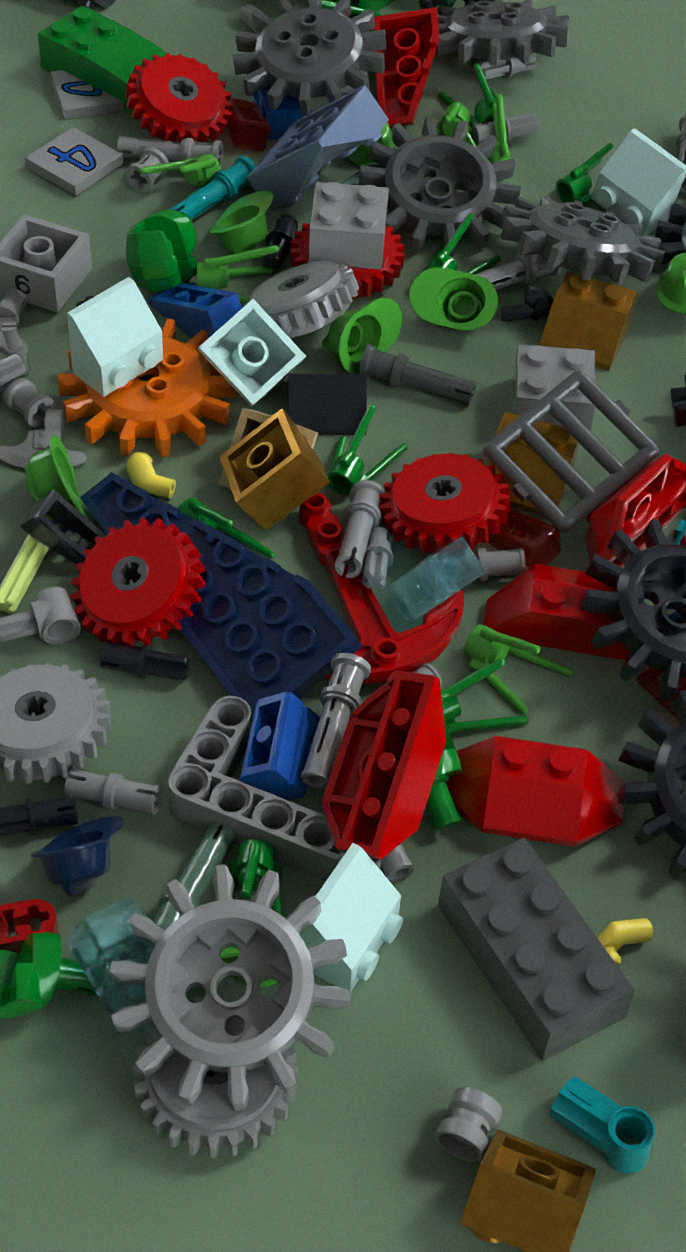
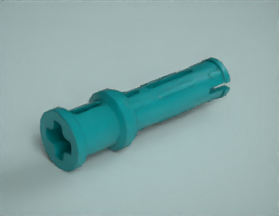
M241 155L235 159L233 166L227 170H219L214 173L209 184L168 210H175L179 213L184 212L192 221L218 202L234 199L237 197L239 190L247 185L252 186L246 177L256 167L250 158Z

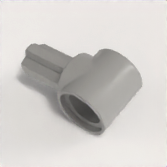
M50 587L37 593L32 602H30V610L0 617V642L37 633L39 640H44L51 645H62L75 639L81 630L70 595L67 590L61 587Z

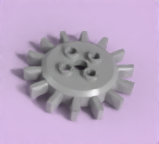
M216 865L213 877V885L216 892L215 901L195 907L190 900L187 889L174 879L167 883L166 886L170 904L180 914V917L166 930L158 927L147 917L134 913L128 923L138 939L154 946L149 963L139 964L128 960L111 962L109 973L114 980L123 984L145 985L146 1001L136 1006L125 1007L111 1015L118 1032L133 1031L143 1025L154 1023L161 1034L153 1045L142 1052L135 1063L145 1077L158 1071L165 1061L176 1053L189 1062L188 1068L179 1084L178 1096L182 1102L190 1105L194 1103L201 1093L204 1078L210 1070L228 1073L227 1094L235 1111L246 1110L250 1093L246 1083L247 1071L266 1065L270 1068L276 1085L287 1095L297 1090L294 1070L282 1056L296 1041L307 1046L314 1054L330 1058L335 1050L333 1041L325 1032L312 1027L307 1022L311 1015L312 1007H325L332 1010L350 1009L351 991L339 986H319L315 984L313 970L317 967L340 961L347 956V951L343 938L327 940L319 945L306 947L300 933L313 924L322 911L321 902L314 895L301 902L290 916L284 918L271 909L279 894L280 881L277 872L268 870L259 882L253 902L233 899L234 881L227 865ZM229 947L236 948L240 952L238 959L232 963H226L221 960L222 952ZM231 975L241 977L247 984L244 996L235 1002L224 1001L217 995L220 981ZM267 979L275 980L279 984L277 992L273 995L262 994L259 988L263 981ZM197 986L204 988L206 994L202 1001L192 1003L187 1000V993L191 988ZM233 1019L242 1020L245 1023L244 1031L237 1036L229 1035L226 1032V1025L229 1021Z

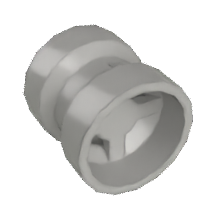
M459 1087L455 1090L449 1103L450 1117L441 1120L434 1139L450 1155L467 1162H479L483 1159L488 1148L489 1141L486 1135L489 1131L496 1129L503 1110L500 1104L486 1093L469 1087Z

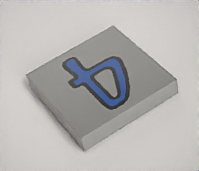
M64 70L51 71L52 83L65 119L124 111L123 101Z
M71 127L25 157L27 169L77 196L123 165V154L84 132Z

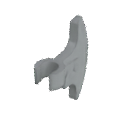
M47 409L45 428L43 430H28L27 438L22 444L17 446H0V460L14 467L25 469L33 454L50 445L51 435H56L61 440L65 426V419H62L63 410ZM67 450L73 467L87 462L86 456L82 451Z

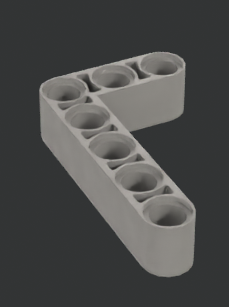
M226 696L218 699L211 706L170 773L168 787L171 814L179 822L206 832L210 823L219 822L220 827L216 832L217 835L220 834L225 824L235 833L236 839L233 844L238 846L241 842L248 839L267 841L276 850L275 861L327 881L346 852L336 849L333 841L334 836L326 816L230 778L246 751L251 728V709L249 704L240 697ZM185 793H196V794L186 795ZM234 809V810H238V811H236V812H228V811H226V810ZM277 826L280 829H269L267 827ZM319 843L323 844L324 846L315 847L311 846L310 844ZM371 858L381 870L382 859Z

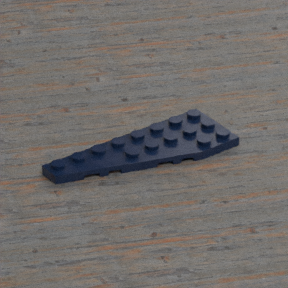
M111 472L80 497L107 534H109V528L112 526L116 530L123 528L124 521L129 520L134 526L138 525L141 518H146L151 526L156 519H161L166 527L173 523L181 533L185 532L201 554L199 560L205 566V571L199 574L205 581V587L195 590L202 600L200 603L191 604L189 609L194 615L192 618L183 617L180 621L182 626L180 630L231 696L242 698L249 704L251 723H253V714L258 699L283 692H292L299 698L333 671L331 661L334 655L338 653L354 654L363 647L309 580L298 574L295 576L281 568L278 563L248 550L245 545L200 520L188 517L178 508L169 503L165 504L150 496L147 491Z

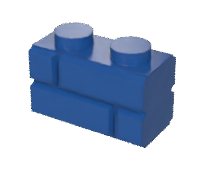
M283 692L257 700L239 779L245 784L288 801L303 798L306 794L308 785L302 781L303 779L300 776L304 770L320 717L309 707H303L304 703L292 692Z

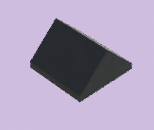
M288 374L287 397L289 417L295 424L318 432V435H354L367 410V374Z

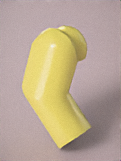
M141 452L133 453L128 458L126 470L132 484L142 488L149 494L171 499L175 491L176 481L156 475L151 463L153 462L152 458L148 454Z
M646 918L612 921L597 938L614 962L620 965L621 957L617 951L626 944L651 941L653 927Z

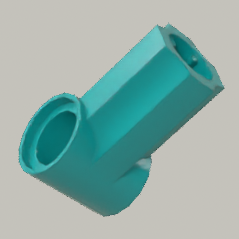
M576 1076L571 1080L568 1079L558 1093L550 1109L549 1117L601 1150L606 1162L614 1170L632 1174L644 1168L649 1160L655 1137V1124L651 1116L643 1109L635 1106L622 1107ZM630 1135L635 1137L640 1144L628 1145L623 1143L618 1136Z

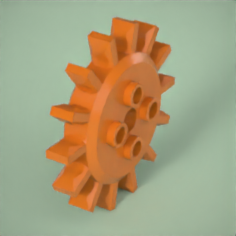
M167 319L161 329L163 361L105 397L75 374L58 373L59 395L77 396L63 401L66 422L69 423L94 415L91 420L84 424L86 442L92 445L108 431L112 430L119 433L121 456L129 457L134 449L137 438H155V446L161 457L170 455L171 435L181 431L198 446L205 444V425L199 419L205 417L227 425L230 421V403L216 398H238V392L223 376H218L221 374L198 351V347L208 339V333L201 330L188 342H181L176 340L175 320ZM69 350V369L72 370L71 350ZM145 375L155 376L151 378L149 381H143L139 379L140 377Z

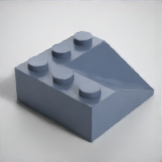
M363 85L293 122L246 178L256 191L268 190L273 193L274 199L269 206L271 211L283 205L286 208H290L302 199V190L312 185L318 179L317 172L329 165L337 156L341 159L346 158L361 144L364 147H368L375 143L382 136L380 130L389 119L366 85Z

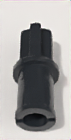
M283 214L280 218L278 217L274 229L266 237V247L274 245L279 247L277 253L262 256L264 259L262 264L266 269L270 267L274 270L279 269L285 256L291 252V240H293L295 231L298 230L299 226L298 221L292 215Z
M105 641L100 657L101 669L138 674L139 679H144L146 674L186 680L190 668V659L187 657L151 651V646L148 644H144L143 647Z
M74 795L33 803L32 799L28 798L26 799V804L0 808V836L31 831V835H37L36 830L71 824L78 825V812L75 809L76 800Z

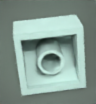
M634 128L600 171L591 199L607 211H614L615 217L619 218L623 223H640L643 225L641 235L646 236L657 228L659 220L664 222L668 220L671 205L675 203L686 175V165Z
M130 277L67 312L73 373L103 397L123 387L130 380L163 361L162 330L134 280Z
M254 299L198 347V351L251 407L274 389L306 357Z
M354 843L349 847L315 896L321 902L322 911L313 924L305 928L300 934L306 947H313L327 940L343 938L347 956L334 964L317 967L313 970V973L332 985L349 991L353 990L359 979L363 981L369 979L379 960L377 951L384 941L389 944L393 942L403 923V917L399 916L400 893L362 847Z

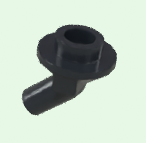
M528 286L525 289L524 305L501 307L502 321L521 320L531 317L537 321L542 316H549L553 299L544 288Z

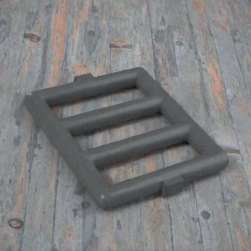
M577 370L488 441L483 447V453L514 485L512 492L522 502L528 499L559 532L566 533L659 455L660 449L628 416L630 410L619 399L614 402L585 372ZM576 390H579L639 450L624 464L562 403ZM548 413L610 474L595 488L533 427ZM519 437L581 499L565 513L503 451Z

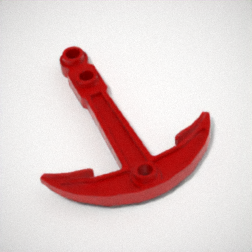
M318 493L299 505V521L307 528V538L319 563L326 567L351 629L363 646L354 654L362 657L371 665L370 675L362 683L376 684L387 682L386 679L395 670L413 673L423 664L437 659L456 636L461 624L464 610V591L456 589L443 603L425 612L422 625L403 632H396L372 589H368L363 585L364 575L362 571L353 578L346 577L349 568L347 565H345L342 576L336 571L335 561L338 557L345 531L339 518L332 514L331 502L324 494ZM333 671L326 675L324 679L330 680Z

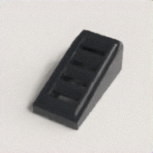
M54 489L35 503L19 526L30 536L74 564L84 563L86 555L83 551L90 542L96 545L95 538L97 536L101 538L106 536ZM45 515L50 516L51 520H48ZM60 524L66 526L64 532L58 528ZM75 533L81 536L77 543L71 540Z

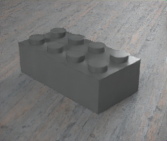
M525 837L443 875L438 902L439 908L542 1061L625 1018L635 989Z

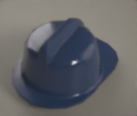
M111 816L77 825L54 838L41 850L32 853L31 858L40 857L52 884L62 885L64 892L69 896L77 895L90 889L98 877L109 871L110 837L123 826L124 821L122 817Z

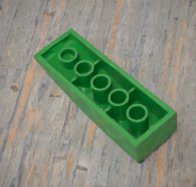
M84 6L75 9L65 17L38 32L41 68L49 72L64 70L123 101V110L130 114L133 113L134 109L127 108L128 98L125 97V93L134 67L136 65L141 66L144 58L151 62L153 55L157 54L159 57H163L166 53L160 47L131 29Z

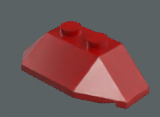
M668 454L662 455L646 465L607 500L588 514L586 521L589 523L586 536V546L590 563L595 554L624 568V565L607 548L617 531L622 529L633 543L642 550L646 546L642 533L650 520L658 519L663 530L686 508L685 463Z
M535 564L487 599L483 625L499 633L537 646L626 660L632 654L621 641L594 649L590 641L598 628L612 623L610 614L580 611L579 603L587 589L611 592L612 588L585 575L584 571Z
M395 670L386 679L387 683L374 691L350 715L321 801L328 825L334 836L335 847L339 851L347 852L352 843L362 847L370 858L381 860L418 830L446 744L440 679L434 675Z
M493 736L458 750L457 754L462 771L450 777L449 781L446 782L456 810L483 833L515 838L525 837L528 840L576 847L601 835L610 828L614 829L621 826L623 822L624 804H618L617 794L626 782L587 749Z

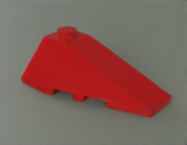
M437 7L374 17L375 28L373 31L384 29L386 34L387 50L375 51L377 53H384L385 71L383 74L376 73L378 104L388 117L387 123L390 128H393V125L400 123L402 127L414 124L440 38Z

